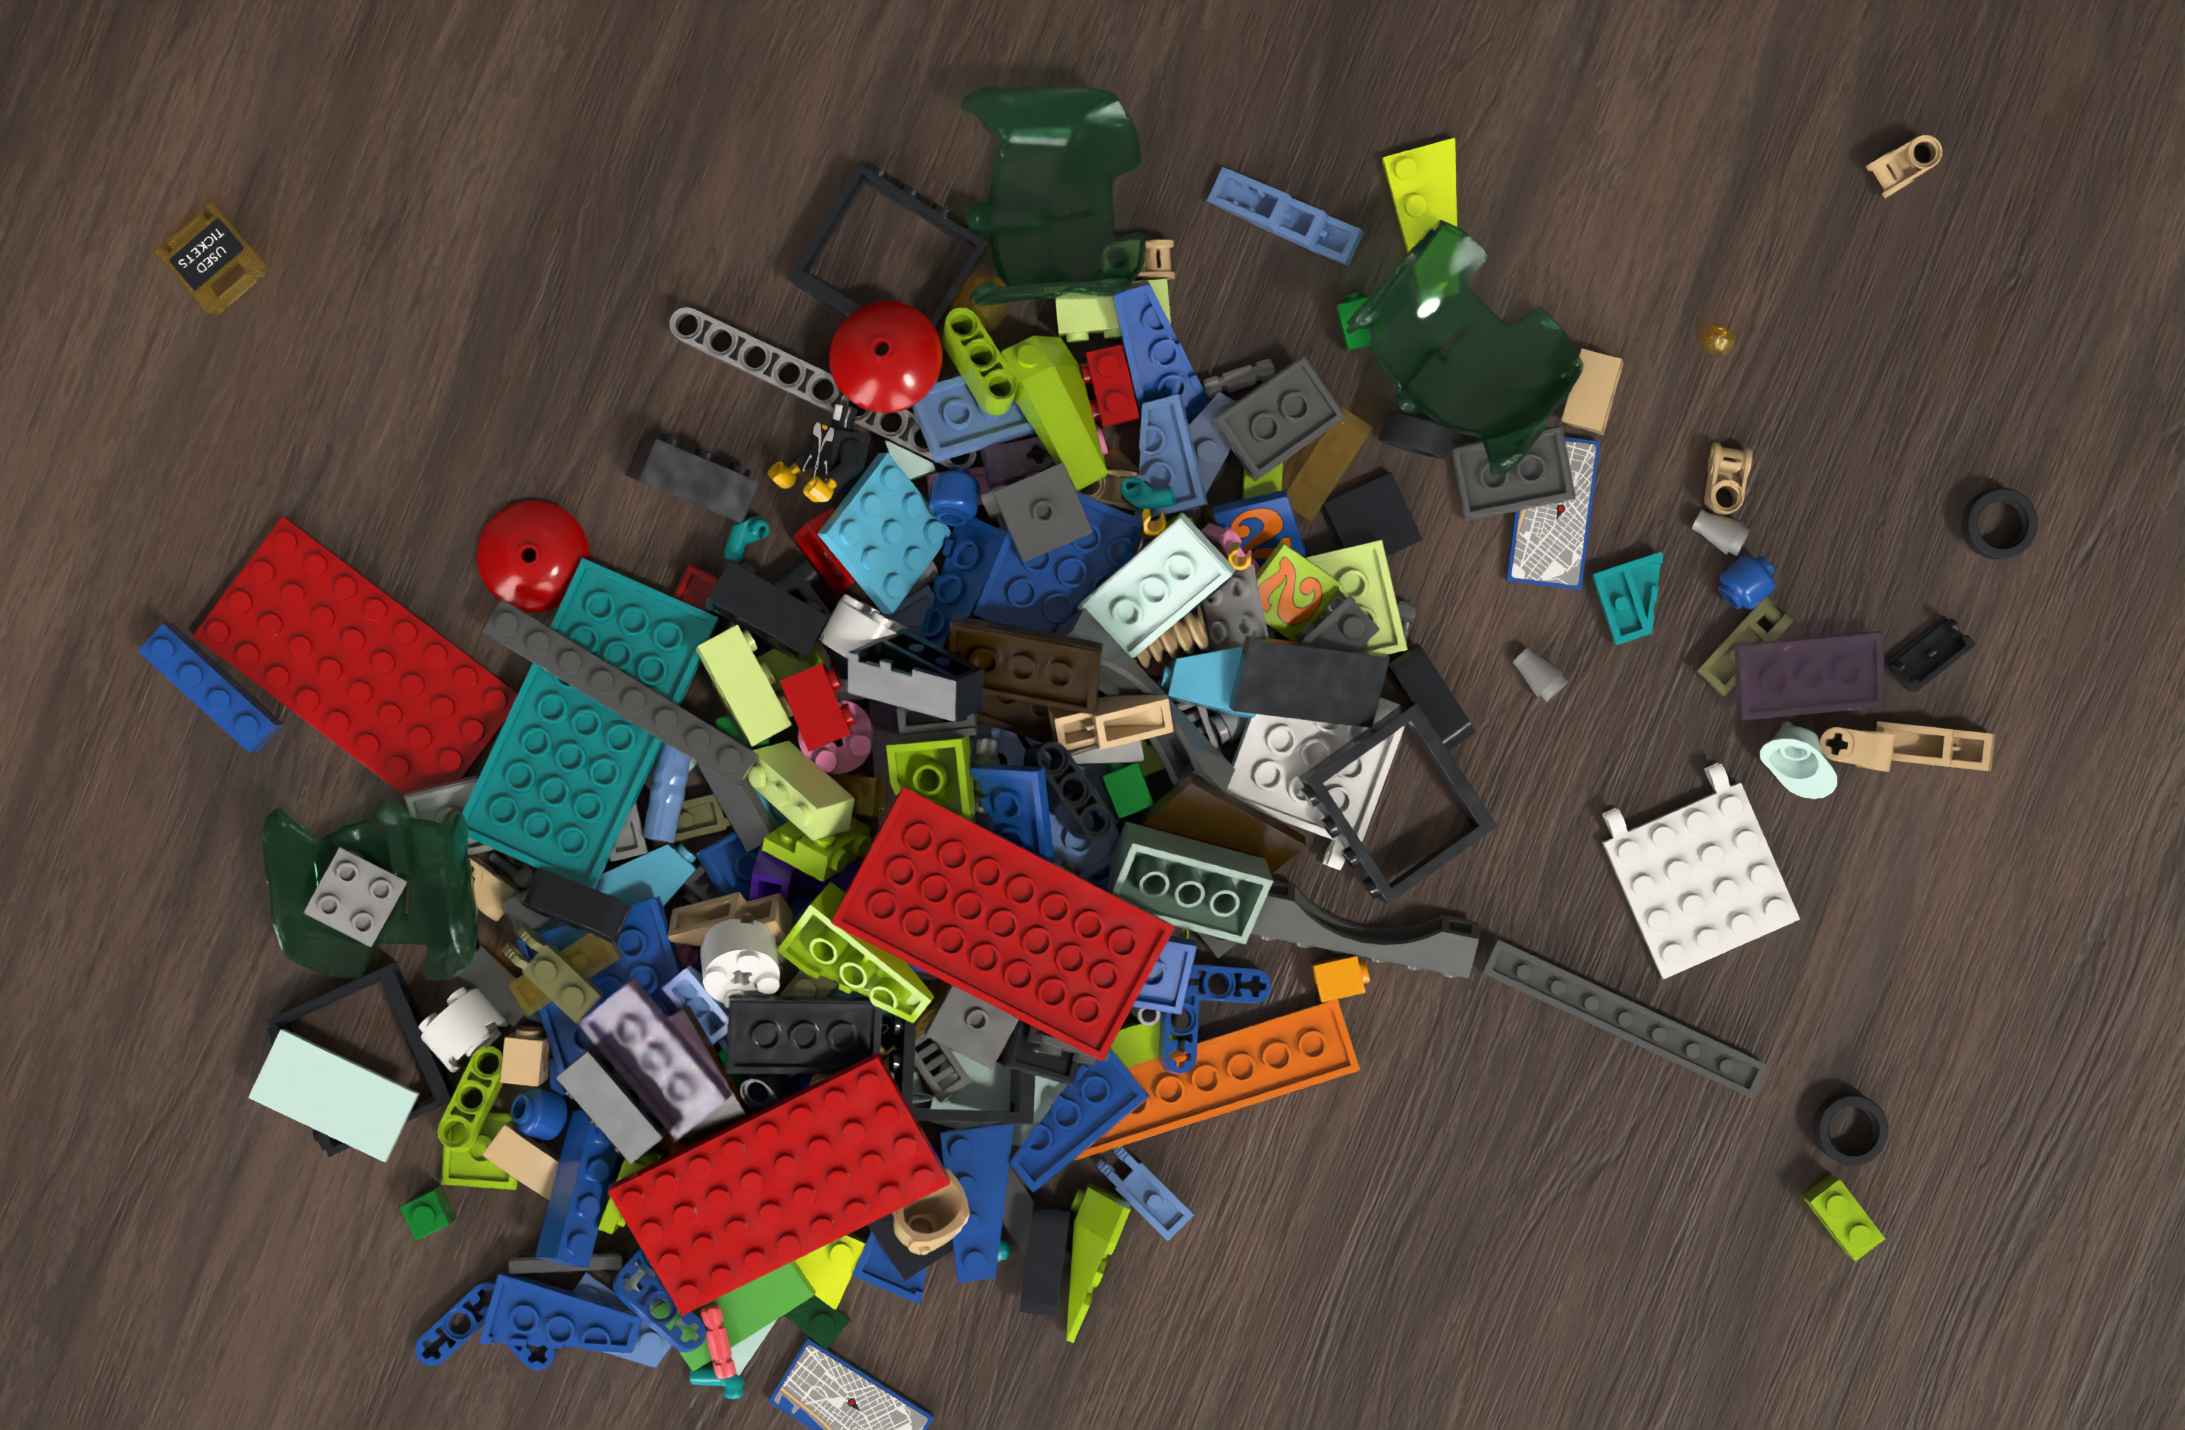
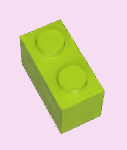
M1830 1173L1801 1195L1845 1254L1855 1262L1885 1240V1237L1843 1182Z

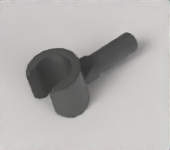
M1398 599L1397 605L1401 621H1403L1402 626L1408 648L1409 631L1416 616V608L1413 603Z

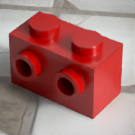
M1123 344L1087 352V362L1080 363L1085 385L1092 384L1095 399H1091L1089 402L1094 422L1100 421L1102 429L1139 421L1140 417Z
M822 663L780 680L808 752L854 734L851 726L857 723L848 703L842 705L837 691L842 689V685L834 668L828 670L826 664Z

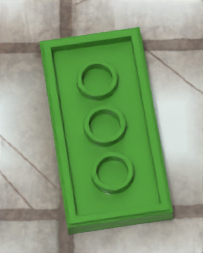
M793 1261L691 1312L702 1321L700 1314L702 1308L710 1305H719L724 1318L722 1324L726 1327L730 1348L813 1297L816 1291L797 1263ZM661 1301L653 1306L651 1313L657 1319H664L668 1317L670 1309L665 1301ZM678 1313L666 1325L669 1330L674 1325H677L683 1331L680 1337L682 1341L687 1342L689 1339L696 1341L692 1336L695 1332L693 1327L689 1326L687 1329H684L676 1323L682 1318ZM706 1338L703 1344L692 1352L685 1353L679 1351L692 1371L697 1370L712 1360Z

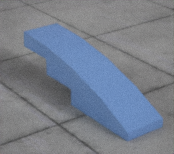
M1222 167L1207 199L1209 203L1245 221L1345 266H1349L1364 234L1360 228L1328 216L1325 211L1293 199L1285 192L1225 167Z
M689 965L662 987V990L679 1010L689 1005L711 1043L718 1042L726 1052L728 1008L725 1007L724 1003L715 1000L707 993L703 985L702 974ZM787 1074V1075H788L790 1078H792L795 1074Z

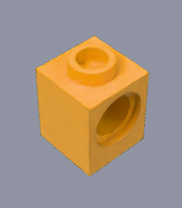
M1349 954L1311 963L1319 1000L1322 1003L1366 993L1364 983L1370 982L1365 960L1358 961L1357 955Z

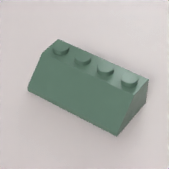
M1125 822L1112 854L1107 891L1174 926L1246 945L1271 888L1273 878L1267 862L1263 858Z

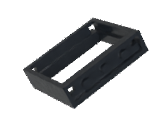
M859 164L790 275L789 281L845 317L861 308L860 305L814 278L810 273L866 184L972 250L929 319L937 331L989 247L988 242L983 240L986 234L969 223H966L963 228L953 222L951 219L954 214L937 203H934L931 208L919 201L922 195L910 186L903 183L898 188L887 181L890 175L881 168H877L872 164L866 168Z
M1406 701L1373 724L1372 728L1366 729L1298 777L1304 786L1301 791L1305 795V800L1312 808L1317 805L1324 816L1320 820L1322 826L1333 839L1338 837L1344 846V849L1341 851L1343 858L1352 869L1358 868L1365 878L1361 881L1364 890L1369 892L1373 900L1378 898V900L1387 904L1394 901L1498 827L1418 703ZM1406 725L1471 826L1398 878L1388 883L1323 783Z
M397 962L267 1020L269 1025L267 1030L271 1036L269 1041L273 1046L280 1029L284 1028L294 1033L289 1022L381 981L433 1094V1097L413 1106L406 1122L450 1103L455 1093V1088L444 1064L421 1039L423 1032L418 1027L424 1020ZM313 1131L315 1141L319 1142L322 1151L326 1150L329 1157L351 1148V1146L320 1131Z
M914 971L920 979L941 980L929 973ZM892 1014L891 1033L896 1035L895 1050H891L889 1054V1071L894 1073V1081L917 1121L1033 1124L1035 1075L1011 1069L1009 1111L912 1108L916 1021L911 1023Z

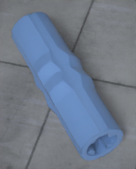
M664 742L660 748L657 765L654 770V780L650 789V801L642 837L674 843L680 810L685 798V787L688 781L691 759Z

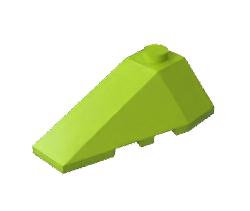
M1034 335L1003 350L1001 355L1017 381V391L1014 400L1055 463L1058 465L1064 462L1075 491L1106 477L1108 472L1081 367L1062 338Z
M969 736L886 745L890 784L895 795H898L902 785L976 823L974 783L970 771L972 759Z
M830 882L810 904L777 951L805 974L815 979H819L821 976L839 984V990L848 994L854 990L869 997L874 1006L914 1023L933 1000V994L907 962L831 924L830 921L845 892Z
M1089 1182L1085 1191L1077 1190L1070 1208L1076 1212L1073 1225L1066 1340L1074 1343L1093 1298V1294H1091L1093 1288H1097L1103 1277L1107 1264V1254L1112 1256L1131 1210L1130 1202L1126 1201L1121 1195Z

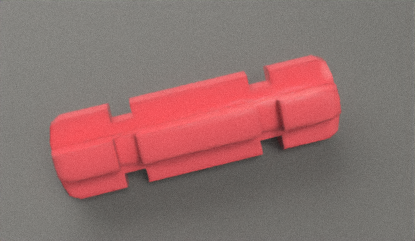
M719 1305L704 1307L701 1309L700 1314L702 1322L706 1326V1339L712 1360H715L712 1363L715 1375L718 1379L732 1377L736 1374L734 1360L730 1357L732 1352L726 1327L722 1324L724 1321L722 1310Z

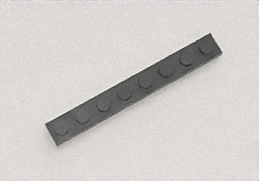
M501 600L482 630L487 636L740 788L759 757L757 753L504 600Z
M1497 938L1481 970V973L1751 1099H1754L1769 1065Z

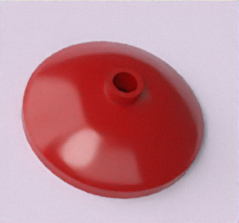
M893 301L871 303L851 313L835 332L829 353L831 373L842 394L858 407L876 413L899 412L914 406L924 399L936 384L943 362L941 341L929 319L917 309L904 303ZM880 345H887L889 347L885 355L880 356L876 354V349Z
M540 500L517 502L499 511L484 528L477 549L479 572L488 590L500 602L504 600L525 612H544L559 607L582 558L590 561L588 539L579 522L565 509ZM529 548L534 549L536 552V559L531 563L526 562L524 559V552Z

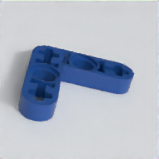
M1192 965L1189 979H1199V986L1190 985L1187 987L1182 1009L1188 1015V1025L1183 1030L1176 1029L1170 1020L1171 1013L1161 1011L1159 1060L1163 1069L1172 1074L1188 1072L1195 1065L1197 1058L1199 1001L1243 1004L1262 1002L1267 999L1272 988L1271 980L1266 973L1257 969ZM1214 973L1220 974L1226 981V988L1220 995L1212 993L1208 987L1209 978ZM1252 977H1254V982L1260 984L1261 987L1260 991L1254 992L1253 996L1249 989L1235 990L1236 983L1250 982ZM1170 1035H1187V1041L1179 1042V1051L1182 1054H1186V1060L1179 1062L1178 1067H1176L1177 1063L1175 1060L1170 1059V1053L1177 1050L1178 1040L1170 1041Z
M640 1248L616 1275L613 1281L615 1295L675 1349L685 1353L696 1350L703 1344L706 1338L704 1323L693 1312L681 1315L667 1290L657 1282L659 1277L652 1265L647 1261L642 1248ZM641 1268L646 1274L636 1285L640 1291L632 1289L630 1292H627L623 1288L626 1285L623 1277L631 1279ZM661 1299L668 1304L670 1310L667 1318L657 1319L651 1314L650 1303L653 1300ZM678 1313L682 1318L676 1323L684 1329H687L689 1326L693 1327L695 1332L692 1336L696 1341L689 1339L687 1342L682 1341L680 1337L683 1331L677 1325H674L669 1330L666 1325Z
M483 1280L477 1284L416 1342L415 1353L421 1363L427 1366L441 1364L484 1325L490 1302L478 1312L484 1316L481 1320L472 1307L483 1297L480 1290L483 1289L486 1292L494 1290L496 1280ZM469 1300L472 1307L466 1305L465 1302ZM455 1313H465L470 1318L471 1327L467 1332L460 1333L452 1328L451 1317ZM439 1326H442L446 1335L456 1341V1343L452 1345L451 1340L448 1339L439 1348L441 1356H438L436 1353L429 1356L425 1352L428 1347L425 1341L428 1339L429 1342L433 1343L442 1336L444 1332L438 1329ZM505 1343L524 1365L532 1370H544L556 1358V1348H548L546 1346L547 1351L544 1355L547 1360L544 1361L541 1357L534 1360L530 1356L534 1350L529 1344L526 1347L510 1346V1343Z

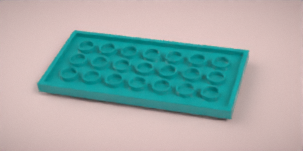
M582 558L549 628L680 707L701 662L695 648L713 637L720 619ZM533 663L454 831L537 869L549 871L595 889L663 742Z

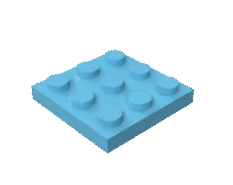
M878 453L818 532V536L883 614L894 613L944 545L946 539L952 534L945 524L937 520L936 516L930 511L929 503L889 453Z

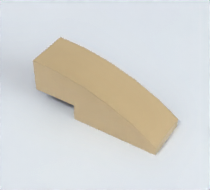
M1167 695L1100 697L1097 700V709L1094 715L1048 707L1053 741L1061 743L1068 751L1097 744L1100 750L1174 732Z
M1877 721L1876 732L1896 735L1892 761L1991 771L1995 734Z
M737 892L673 909L667 937L670 942L702 946L704 942L703 937L711 927L725 920L741 919V923L753 924V920L765 924L773 932L776 943L783 942L791 930L793 911L780 893L746 902L741 893Z
M510 1121L507 1122L482 1155L533 1191L550 1200L561 1156L543 1142L538 1143L530 1136L523 1135L517 1131L514 1124Z

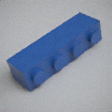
M163 623L138 650L147 661L249 753L260 752L284 726L276 716L174 624Z
M574 1110L571 1114L535 1258L567 1267L589 1268L618 1153L614 1150L611 1141L603 1131L591 1124L584 1110Z

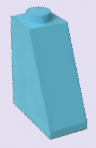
M1243 646L1170 661L1169 666L1163 667L1159 688H1163V692L1171 700L1246 719L1256 717V714L1235 712L1229 708Z
M670 843L603 873L595 890L616 897L628 905L660 896L664 908L677 894L684 882L699 868L694 863L697 856L682 843L677 847Z

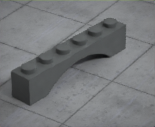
M1083 608L1057 627L1054 634L1103 643L1099 689L1109 697L1121 695H1166L1086 608ZM1169 698L1174 732L1152 737L1149 740L1164 763L1172 784L1176 787L1187 776L1192 774L1226 792L1235 768Z
M1273 880L1251 934H1255L1263 940L1279 939L1289 941L1302 948L1314 946L1328 949L1337 955L1353 954L1362 956L1375 963L1387 961L1401 964L1410 970L1426 969L1436 971L1448 978H1457L1459 976L1469 978L1479 942V922L1440 915L1426 922L1406 927L1378 928L1362 926L1342 920L1324 911L1308 899L1295 884Z

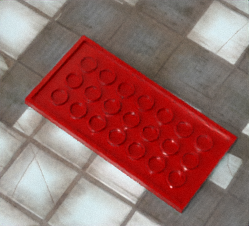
M284 516L193 635V637L403 795L409 791L464 778L503 727L519 693Z
M902 785L830 921L832 925L1102 1062L1175 929L1173 924L904 785Z
M877 1052L609 1185L607 1192L681 1315H684L950 1185V1177L880 1054Z

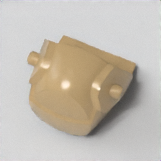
M949 1169L945 1170L950 1177V1185L892 1213L894 1216V1233L901 1243L908 1247L910 1252L925 1255L943 1246L953 1239L968 1221L970 1211L967 1197L960 1182Z

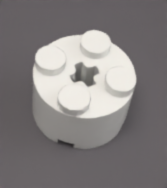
M844 594L818 639L829 648L848 658L849 651L884 636L895 634V631L902 628L907 630L909 628L881 615V611L873 606Z
M729 919L714 925L706 932L703 937L704 942L700 949L703 985L711 997L724 1003L725 1007L728 1008L729 996H769L779 989L780 971L776 939L773 932L765 924L754 920L753 924L741 923V919Z
M464 987L459 988L447 999L446 1002L449 1006L439 1015L436 1012L432 1013L418 1027L423 1032L421 1039L450 1072H456L462 1068L457 1062L466 1057L470 1061L476 1050L484 1046H490L502 1034L497 1029L498 1026L507 1027L508 1025L507 1020L479 988L466 990Z

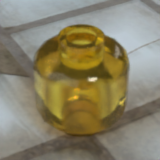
M990 276L988 279L975 277L958 298L956 306L957 308H968L973 311L986 331L990 332L1000 325L1010 311L1012 301L1007 293V285L999 278Z

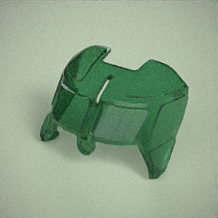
M985 87L966 95L961 103V109L977 116L1001 139V143L992 166L989 183V204L983 202L971 204L966 209L965 218L971 229L990 235L993 261L998 276L1006 285L998 287L991 280L985 282L972 291L969 296V302H975V306L979 307L1030 299H1100L1113 297L1126 291L1143 268L1146 253L1145 234L1140 232L1122 237H1116L1113 180L1135 169L1141 163V149L1136 127L1117 95L1102 89L1085 87L1034 89L1032 87ZM1085 213V218L1058 223L1046 221V218H1058Z
M1439 220L1432 227L1430 226L1425 230L1393 274L1346 322L1349 325L1346 331L1352 334L1358 329H1369L1371 347L1381 368L1397 387L1395 400L1403 412L1414 416L1421 410L1436 423L1449 427L1456 433L1481 437L1490 462L1489 473L1493 477L1498 474L1503 476L1522 461L1548 424V418L1566 400L1580 377L1584 363L1567 334L1544 308L1537 307L1514 325H1506L1468 286L1469 279L1488 260V252L1462 229ZM1463 328L1466 332L1442 357L1439 354L1440 350Z
M384 799L379 801L375 809L379 819L363 820L346 825L324 838L319 837L294 821L281 808H276L267 815L259 837L262 839L266 880L269 884L271 916L279 947L290 961L325 975L358 979L363 976L373 949L378 944L427 945V955L423 970V977L426 980L454 978L471 963L475 955L477 943L478 910L471 863L467 856V824L464 816L460 814L458 809H451L445 815L442 822L437 823L432 820L411 818L401 804L393 800ZM339 847L347 851L350 849L356 850L363 855V859L406 881L407 875L411 882L409 912H405L406 883L372 947L303 913Z

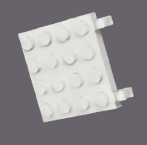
M1380 697L1373 724L1400 705ZM1256 714L1255 718L1248 719L1231 764L1235 771L1226 793L1272 818L1332 839L1325 851L1322 864L1341 870L1345 861L1341 854L1344 846L1338 837L1333 839L1326 832L1320 821L1324 818L1317 805L1312 808L1305 800V795L1301 791L1304 786L1298 777L1368 728ZM1405 726L1323 783L1361 842H1363Z
M1715 763L1704 768L1714 793L1628 831L1619 809L1613 808L1602 813L1612 838L1602 842L1662 979L1800 920L1743 786L1740 782L1733 785L1729 784L1728 776L1722 763Z

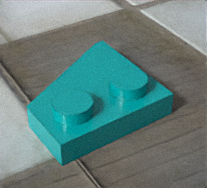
M1662 551L1591 574L1614 645L1652 634L1655 617L1654 607L1659 589L1658 579L1660 566L1663 562Z

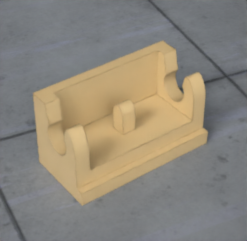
M1581 349L1561 420L1563 423H1567V426L1604 436L1624 365L1621 358Z

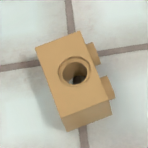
M521 1025V1028H517L505 1037L500 1083L539 1086L549 1078L551 1048L546 1033H543L544 1027Z

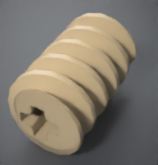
M1199 604L1197 606V615H1193L1189 611L1183 616V619L1178 620L1134 657L1137 662L1139 660L1147 668L1152 665V655L1157 662L1164 663L1166 662L1167 652L1173 659L1180 658L1181 647L1188 655L1193 654L1195 642L1202 651L1209 649V632Z

